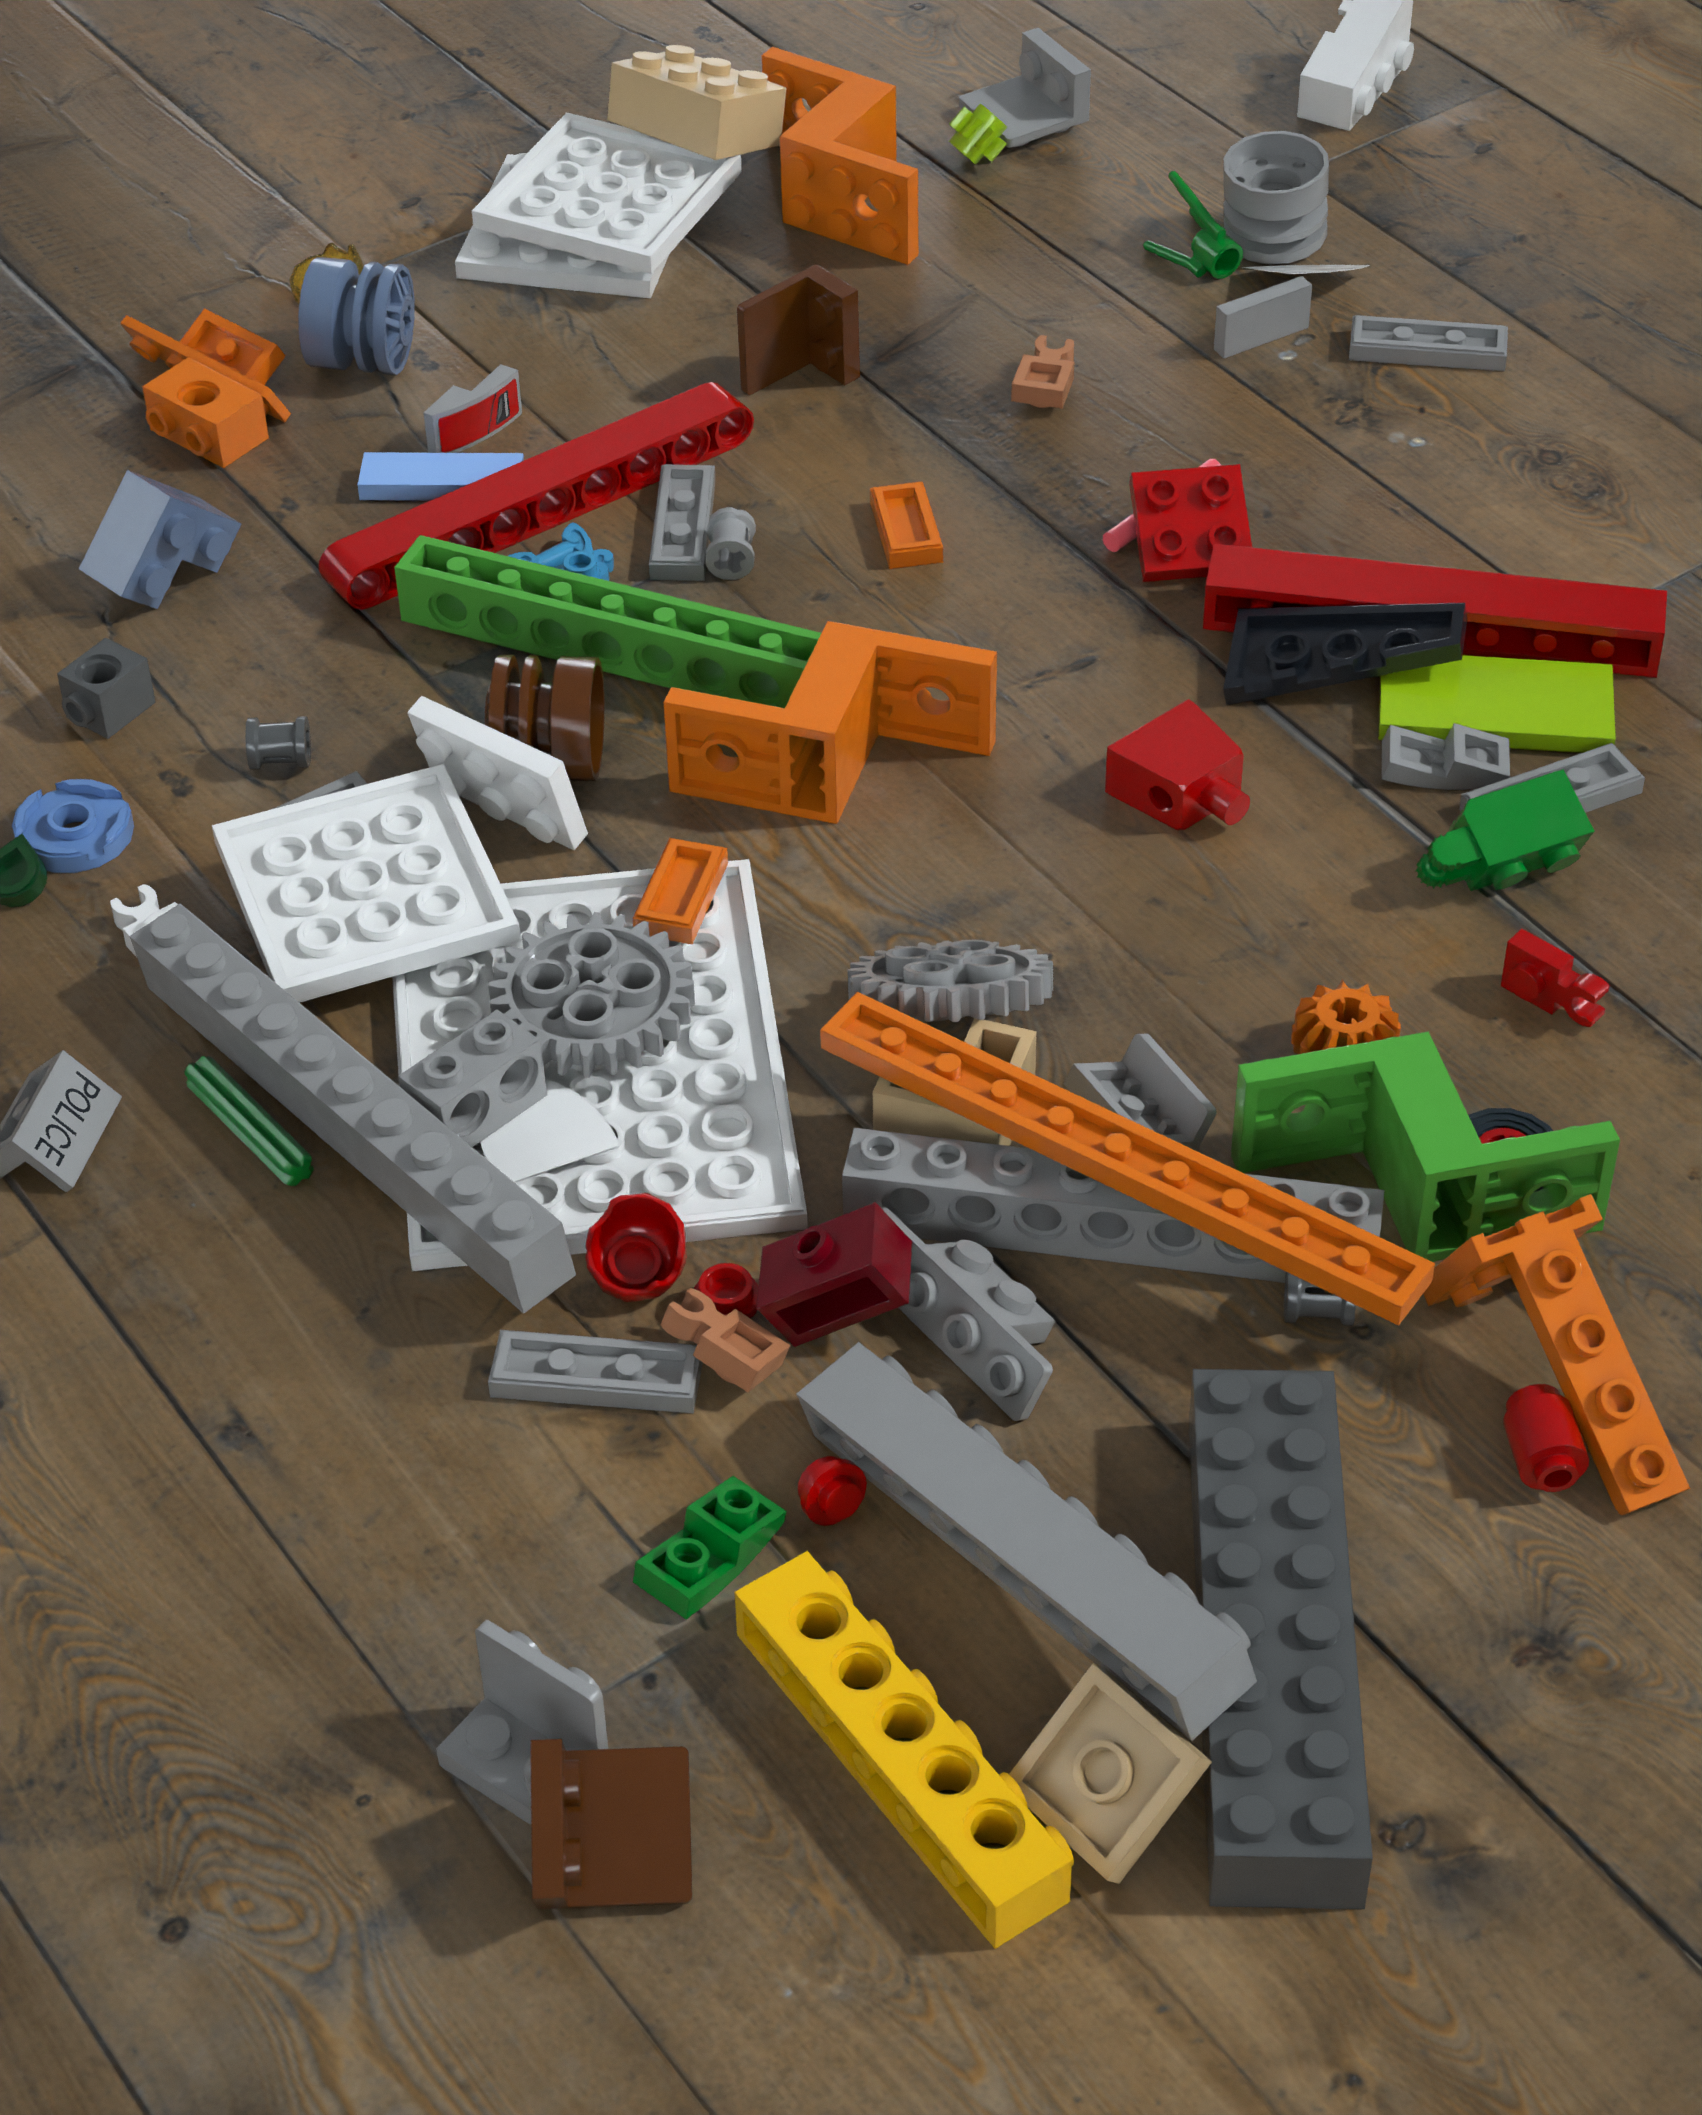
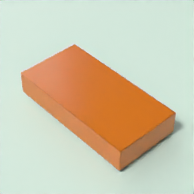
M923 482L870 488V505L889 569L943 563V544Z
M669 838L633 916V927L642 921H647L649 923L650 937L666 931L670 941L693 945L727 868V848Z

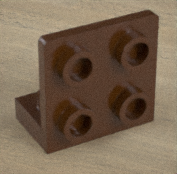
M815 264L738 305L741 390L746 394L752 395L809 364H812L818 370L826 373L844 386L860 378L858 290L819 265Z
M562 1739L530 1740L532 1900L537 1909L689 1903L693 1895L688 1750L685 1747L677 1746L566 1751Z

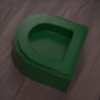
M21 834L0 848V904L8 907H21L33 902L42 893L47 883V870L31 844Z

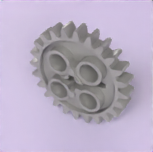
M594 912L589 924L580 925L578 919L573 914L568 915L567 928L560 930L554 924L548 921L544 922L545 936L539 938L527 932L523 933V949L507 946L505 948L506 963H495L493 966L495 980L488 983L491 1013L499 1010L540 1039L543 1066L551 1060L557 1061L558 1075L561 1076L568 1072L573 1064L581 1065L584 1078H590L595 1065L604 1064L606 1070L611 1075H617L618 1061L624 1059L636 1068L642 1067L641 1052L647 1051L661 1057L664 1054L663 1039L676 1042L681 1039L680 1025L690 1024V1007L695 1006L691 962H684L682 946L669 947V937L666 931L650 937L649 923L647 921H642L632 929L626 928L625 915L622 914L617 916L611 925L602 923V917L599 912Z
M948 940L933 946L924 942L918 943L917 946H894L893 949L888 951H874L875 956L859 957V962H851L850 969H848L849 1000L859 992L921 1022L947 1019L952 1022H958L965 1016H971L978 1020L985 1019V1015L1008 1016L1011 1011H1028L1029 1005L1044 1004V998H1051L1053 991V961L1048 960L1047 954H1037L1036 949L1020 950V945L1017 944L999 947V942L985 940H961L955 942Z

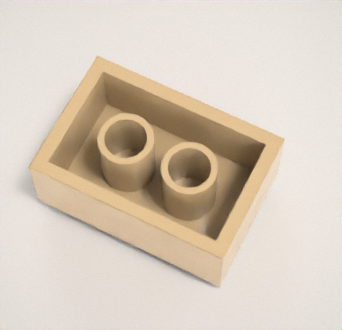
M669 45L666 47V52L639 51L634 52L631 59L612 62L607 120L705 157L719 160L780 146L787 87L767 81L768 75L752 70L738 71L731 68V62L728 60L701 58L695 56V50L691 47Z

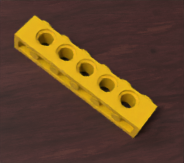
M806 1551L734 1592L737 1636L994 1949L1070 1902L1071 1868L1074 1865V1858L1064 1837L1053 1826L1044 1828L1028 1809L1025 1796L1017 1782L1008 1773L1002 1772L998 1774L983 1757L978 1739L970 1727L962 1720L953 1722L938 1704L935 1690L927 1677L918 1669L910 1671L895 1654L893 1642L885 1628L875 1619L869 1621L865 1619L853 1605L852 1596L847 1585L835 1571L830 1570L826 1573L812 1555ZM866 1687V1688H869V1689L856 1690V1689H854V1688ZM910 1738L914 1740L902 1742L896 1741L895 1739ZM942 1790H954L959 1793L946 1795L938 1792ZM987 1843H998L1004 1845L1005 1847L999 1849H989L981 1845Z

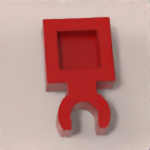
M1524 929L1519 930L1507 941L1501 987L1551 1015L1562 1006L1569 1017L1576 1023L1585 1027H1591L1605 1014V1008L1596 1004V1002L1609 991L1610 985L1595 974L1585 973L1580 975L1572 970L1574 961L1572 955Z

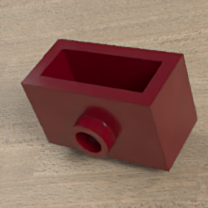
M874 1202L763 1246L756 1309L796 1347L909 1304L912 1241L884 1210Z

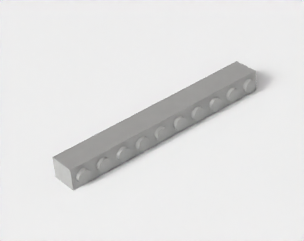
M181 903L129 936L147 986L154 994L523 1314L576 1276L563 1224L559 1219Z

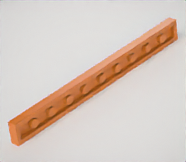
M857 992L820 1030L821 1049L1398 1326L1432 1283L1434 1262L862 993Z

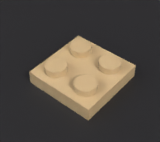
M1093 1663L1009 1775L1021 1788L1027 1806L1047 1826H1053L1057 1829L1067 1844L1107 1881L1120 1884L1212 1761L1111 1672Z

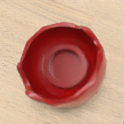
M648 1193L620 1195L610 1200L604 1214L594 1225L589 1227L587 1233L585 1259L589 1273L604 1293L625 1302H637L661 1296L677 1281L686 1264V1233L684 1223L670 1203Z

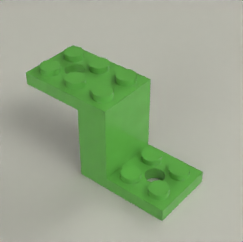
M1429 1031L1238 1065L1231 1157L1236 1169L1246 1173L1363 1152L1379 1189L1385 1190V1203L1406 1250L1431 1262L1446 1259L1473 1236L1481 1233L1484 1236L1494 1234L1515 1226L1517 1221L1543 1211L1546 1215L1569 1207L1579 1198L1592 1194L1603 1220L1586 1233L1603 1230L1620 1144V1138L1611 1121L1583 1126H1570L1561 1130L1517 1138L1509 1137L1500 1141L1482 1144ZM1305 1105L1304 1111L1291 1113L1296 1108ZM1543 1186L1542 1190L1534 1192L1535 1190Z

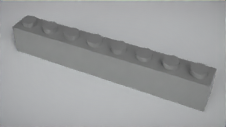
M858 1342L796 1394L813 1434L819 1441L840 1458L854 1462L864 1472L866 1479L1095 1664L1111 1672L1151 1709L1191 1741L1257 1682L1247 1652L1251 1642L1242 1627L1232 1617L1224 1612H1219L1215 1616L1198 1603L1193 1591L1180 1577L1171 1572L1162 1576L1150 1567L1143 1553L1129 1538L1123 1534H1117L1114 1538L1098 1526L1096 1519L1082 1502L1073 1496L1063 1500L1050 1489L1044 1476L1030 1462L1021 1460L1019 1463H1015L1003 1453L1001 1446L987 1429L979 1424H975L970 1428L958 1419L952 1406L940 1393L933 1389L925 1393L915 1386L907 1371L893 1357L886 1355L883 1359H880Z

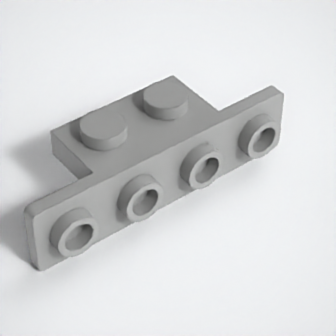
M882 1208L912 1241L909 1304L898 1308L1012 1420L1028 1419L1053 1372L1052 1365L1031 1344L1044 1343L1055 1320L1036 1303V1297L1029 1288L1013 1281L993 1262L992 1254L982 1245L964 1239L957 1242L925 1244L888 1208Z

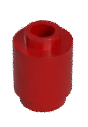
M1547 1384L1529 1385L1513 1393L1506 1402L1503 1425L1521 1481L1530 1488L1545 1492H1559L1568 1489L1577 1482L1589 1466V1457L1569 1400L1560 1395L1557 1388Z

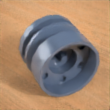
M325 257L313 259L304 276L298 312L300 347L306 364L315 368L345 370L355 358L358 368L363 372L372 373L378 368L383 374H399L403 370L409 356L414 328L415 298L409 269L403 264L390 263L383 267L378 262H369L364 265L359 274L356 264L351 260Z

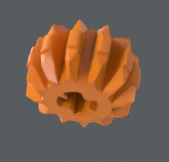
M1341 980L1335 990L1317 985L1314 994L1311 997L1301 998L1300 1004L1296 1009L1295 1023L1292 1025L1291 1033L1293 1052L1302 1054L1327 1048L1399 1037L1401 1024L1398 1022L1399 1014L1392 1011L1389 996H1372L1368 984L1359 989H1351Z

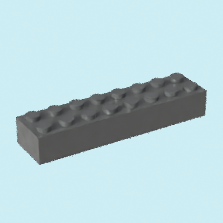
M1193 1369L1189 1411V1443L1196 1598L1198 1603L1215 1616L1219 1612H1224L1232 1617L1245 1631L1251 1642L1247 1652L1257 1680L1250 1689L1202 1731L1203 1754L1212 1761L1204 1772L1209 1906L1365 1909L1373 1856L1334 1371Z

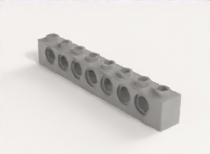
M853 1128L842 1174L843 1215L876 1202L881 1208H888L920 1239L957 1242L964 1239L974 1241L986 1247L1285 1283L1284 1270L1032 1149ZM1246 1174L1380 1237L1385 1190Z

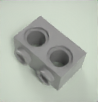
M495 1010L398 1076L400 1087L471 1147L547 1096L540 1039L499 1010Z

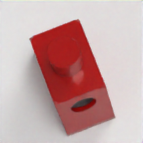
M1187 699L1107 747L1105 792L1175 830H1186L1210 814H1213L1227 825H1234L1245 816L1250 806V797L1241 791L1244 758L1241 748L1190 699Z

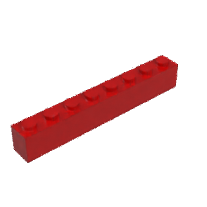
M1223 544L1213 545L1205 587L1203 629L1234 632L1238 609L1465 603L1467 627L1463 655L1613 664V673L1657 678L1665 635L1666 590Z

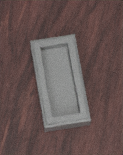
M1303 276L1217 306L1214 351L1222 358H1227L1309 328L1312 284Z

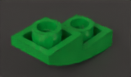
M731 1476L686 1508L682 1530L636 1561L633 1583L687 1620L726 1588L752 1562L783 1525L787 1511L735 1476Z

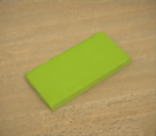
M1463 655L1462 660L1381 675L1378 740H1383L1390 725L1445 740L1455 723L1509 738V748L1584 753L1610 743L1615 745L1613 664Z

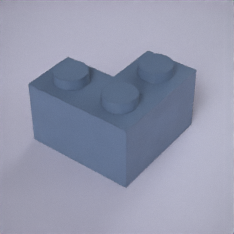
M127 470L85 554L79 570L123 598L158 609L182 560L218 573L226 555L231 549L232 542L241 523L197 496Z

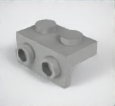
M1147 1033L1135 1034L1121 1062L1073 1063L1063 1083L1070 1092L1195 1151L1198 1150L1216 1116V1108Z

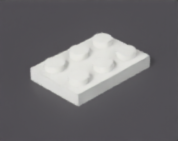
M421 696L407 712L417 736L416 743L424 753L428 766L433 767L444 764L459 796L478 804L484 812L494 819L503 821L507 818L526 827L534 837L546 843H550L553 840L575 850L587 836L588 832L563 761L424 696Z

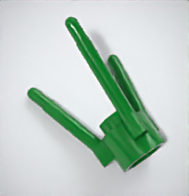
M1171 171L1168 175L1169 179L1191 207L1189 213L1202 229L1195 235L1191 243L1193 257H1188L1152 241H1145L1143 244L1144 249L1187 268L1197 278L1202 277L1206 272L1217 279L1230 276L1242 261V247L1226 234V230L1214 220L1176 171Z

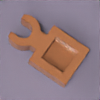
M1040 335L1035 341V356L1023 354L1012 382L1011 401L1030 404L1038 408L1054 407L1063 409L1074 380V340L1067 339L1065 345L1060 349H1050L1047 347V336Z
M693 1288L687 1290L681 1305L674 1301L668 1305L660 1324L673 1337L695 1342L697 1346L693 1353L694 1357L715 1370L720 1378L729 1383L736 1384L748 1393L782 1366L791 1346L737 1309H734L727 1316L716 1310L715 1304L707 1295Z

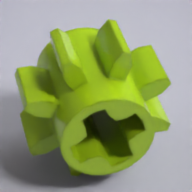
M981 103L973 112L963 106L949 123L956 130V133L949 142L975 165L983 156L993 162L1007 145L1000 138L1007 129V126Z

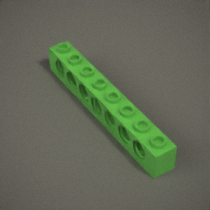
M419 535L394 567L401 621L556 660L561 656L599 657L604 672L667 688H680L781 708L786 707L821 635L820 632Z

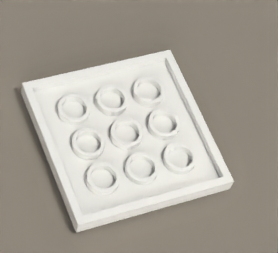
M566 113L472 210L473 228L495 233L503 238H514L534 243L545 249H557L580 255L588 260L603 261L623 266L634 272L652 274L741 174V155L714 160L624 126Z
M527 153L507 154L490 191ZM472 225L455 260V267L458 279L651 299L668 256L652 274L634 272L623 266L603 261L588 260L583 256L557 249H545L537 244L514 238L499 237L495 233L475 229Z
M444 764L212 825L216 847L268 976L299 1003L521 941L519 922Z

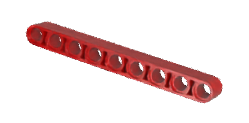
M708 382L337 540L323 552L319 560V572L321 577L352 607L361 610L371 608L398 596L394 567L419 535L497 553L659 482L661 465H697L736 448L749 437L753 429V413L718 383Z

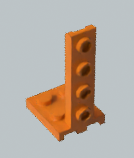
M1590 1194L1579 1198L1569 1207L1546 1215L1543 1211L1520 1219L1515 1223V1226L1488 1236H1484L1481 1233L1469 1238L1434 1268L1432 1283L1423 1295L1428 1306L1452 1298L1455 1307L1458 1308L1493 1293L1491 1286L1511 1278L1563 1394L1571 1404L1580 1432L1611 1501L1619 1514L1626 1515L1690 1489V1486L1577 1240L1603 1220L1594 1198Z

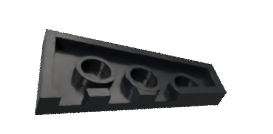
M1432 603L1238 609L1223 688L1226 705L1462 660L1467 627L1466 604Z

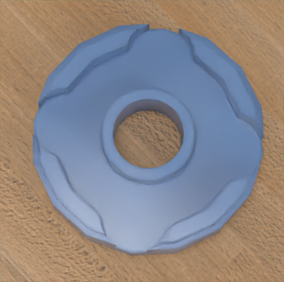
M69 779L55 783L57 790L42 795L40 789L29 795L16 809L12 822L14 838L23 834L44 863L46 870L52 873H78L104 865L120 855L131 842L134 830L130 806L128 802L126 803L122 799L121 792L112 785L91 779ZM72 822H83V824H81V825H79V826H77V827H72V828H64V827H63L64 825H66V824H68V823H72Z

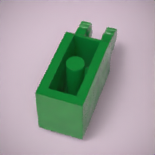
M1564 769L1469 799L1459 816L1450 825L1448 832L1444 836L1440 835L1438 838H1434L1427 848L1429 850L1428 853L1423 854L1416 864L1418 867L1415 872L1418 873L1417 878L1421 879V883H1425L1426 887L1432 886L1433 889L1436 886L1441 888L1443 884L1448 886L1465 880L1470 892L1492 884L1495 890H1502L1522 881L1528 875V872L1545 867L1547 872L1552 873L1572 865L1581 857L1579 851L1595 831Z

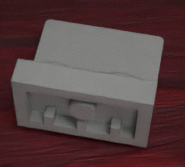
M1035 28L1022 33V54L1019 57L1020 76L959 97V107L961 109L965 106L969 111L973 112L981 103L1007 126V129L1000 136L1007 143L1006 147L1024 146L1029 141L1052 133L1064 132L1069 127L1089 121L1091 69L1040 28Z
M485 1620L475 1630L485 1698L436 1748L439 1766L531 1825L530 1740L562 1739L566 1751L608 1749L603 1695L598 1684L583 1670L576 1667L566 1669L542 1654L538 1646L525 1634L515 1630L507 1632L493 1622Z

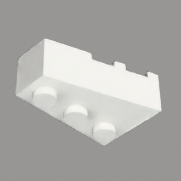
M1343 0L1338 9V14L1344 17L1335 33L1325 31L1300 75L1297 117L1350 131L1363 115L1367 116L1370 113L1378 97L1382 93L1389 91L1396 76L1402 70L1406 71L1411 63L1414 44L1409 42L1413 0Z

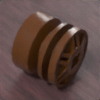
M529 655L525 659L521 682L518 662L515 656H497L492 670L491 684L486 694L485 725L537 750L550 753V756L563 761L569 780L596 781L599 777L602 763L605 724L604 677L599 657L561 656L557 660L552 683H546L538 656Z

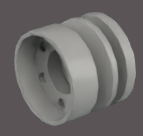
M1270 131L1244 137L1229 148L1223 158L1224 229L1226 234L1242 247L1244 259L1263 264H1288L1309 257L1323 245L1327 238L1328 227L1326 196L1329 184L1328 153L1320 143L1303 134L1287 131Z

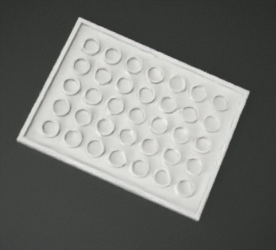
M749 859L728 861L727 868L693 945L669 940V947L682 946L684 962H691L692 979L694 981L695 1006L690 1007V1024L680 1025L681 1039L678 1042L663 1039L664 1054L661 1057L647 1051L641 1052L642 1067L640 1068L634 1067L626 1059L618 1061L617 1075H611L606 1070L604 1064L595 1065L590 1078H584L581 1065L573 1064L563 1076L558 1075L557 1061L551 1060L544 1065L545 1078L571 1088L591 1102L608 1122L621 1146L514 1182L562 1222L570 1254L587 1252L585 1244L589 1227L594 1225L604 1214L610 1200L620 1195L648 1193L670 1203L684 1223L686 1242L805 1230L808 1228L804 1191ZM655 868L502 883L501 886L519 922L521 941L393 976L398 1075L491 1014L488 983L495 980L493 966L495 963H506L505 948L507 946L523 949V933L527 932L541 938L545 936L543 923L547 921L554 924L559 930L567 928V917L572 914L578 919L580 925L589 924L594 912H599L602 917V923L609 925L620 914L625 915L626 928L632 929L633 916ZM479 1142L473 1148L484 1157ZM407 1213L409 1255L412 1271L468 1266Z

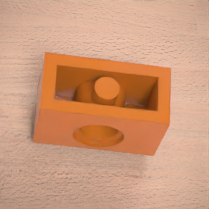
M189 357L142 386L146 404V420L150 430L222 468H225L269 439L262 395Z

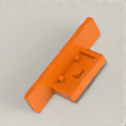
M205 308L180 342L128 315L121 321L122 327L133 338L129 345L146 360L155 363L160 358L165 361L169 368H172L189 357L261 394L265 416L268 414L284 423L290 417L291 413L274 392L265 386L286 357L277 344Z

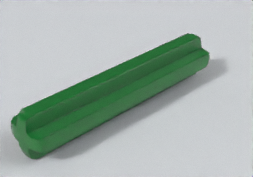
M201 1056L196 1063H189L186 1066L184 1074L187 1077V1087L284 1184L296 1186L302 1179L310 1178L314 1171L311 1165V1155L213 1058Z

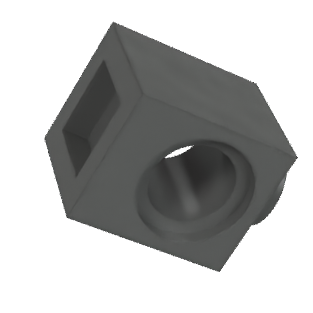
M106 637L57 673L63 699L62 708L66 717L75 725L86 727L107 739L156 703L147 658Z

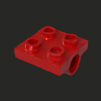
M1240 464L1131 473L1129 486L1143 582L1207 577L1214 544L1252 547Z

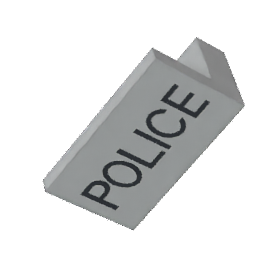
M64 1050L56 1054L28 1074L0 1124V1178L26 1161L63 1191L68 1192L75 1186L122 1096Z

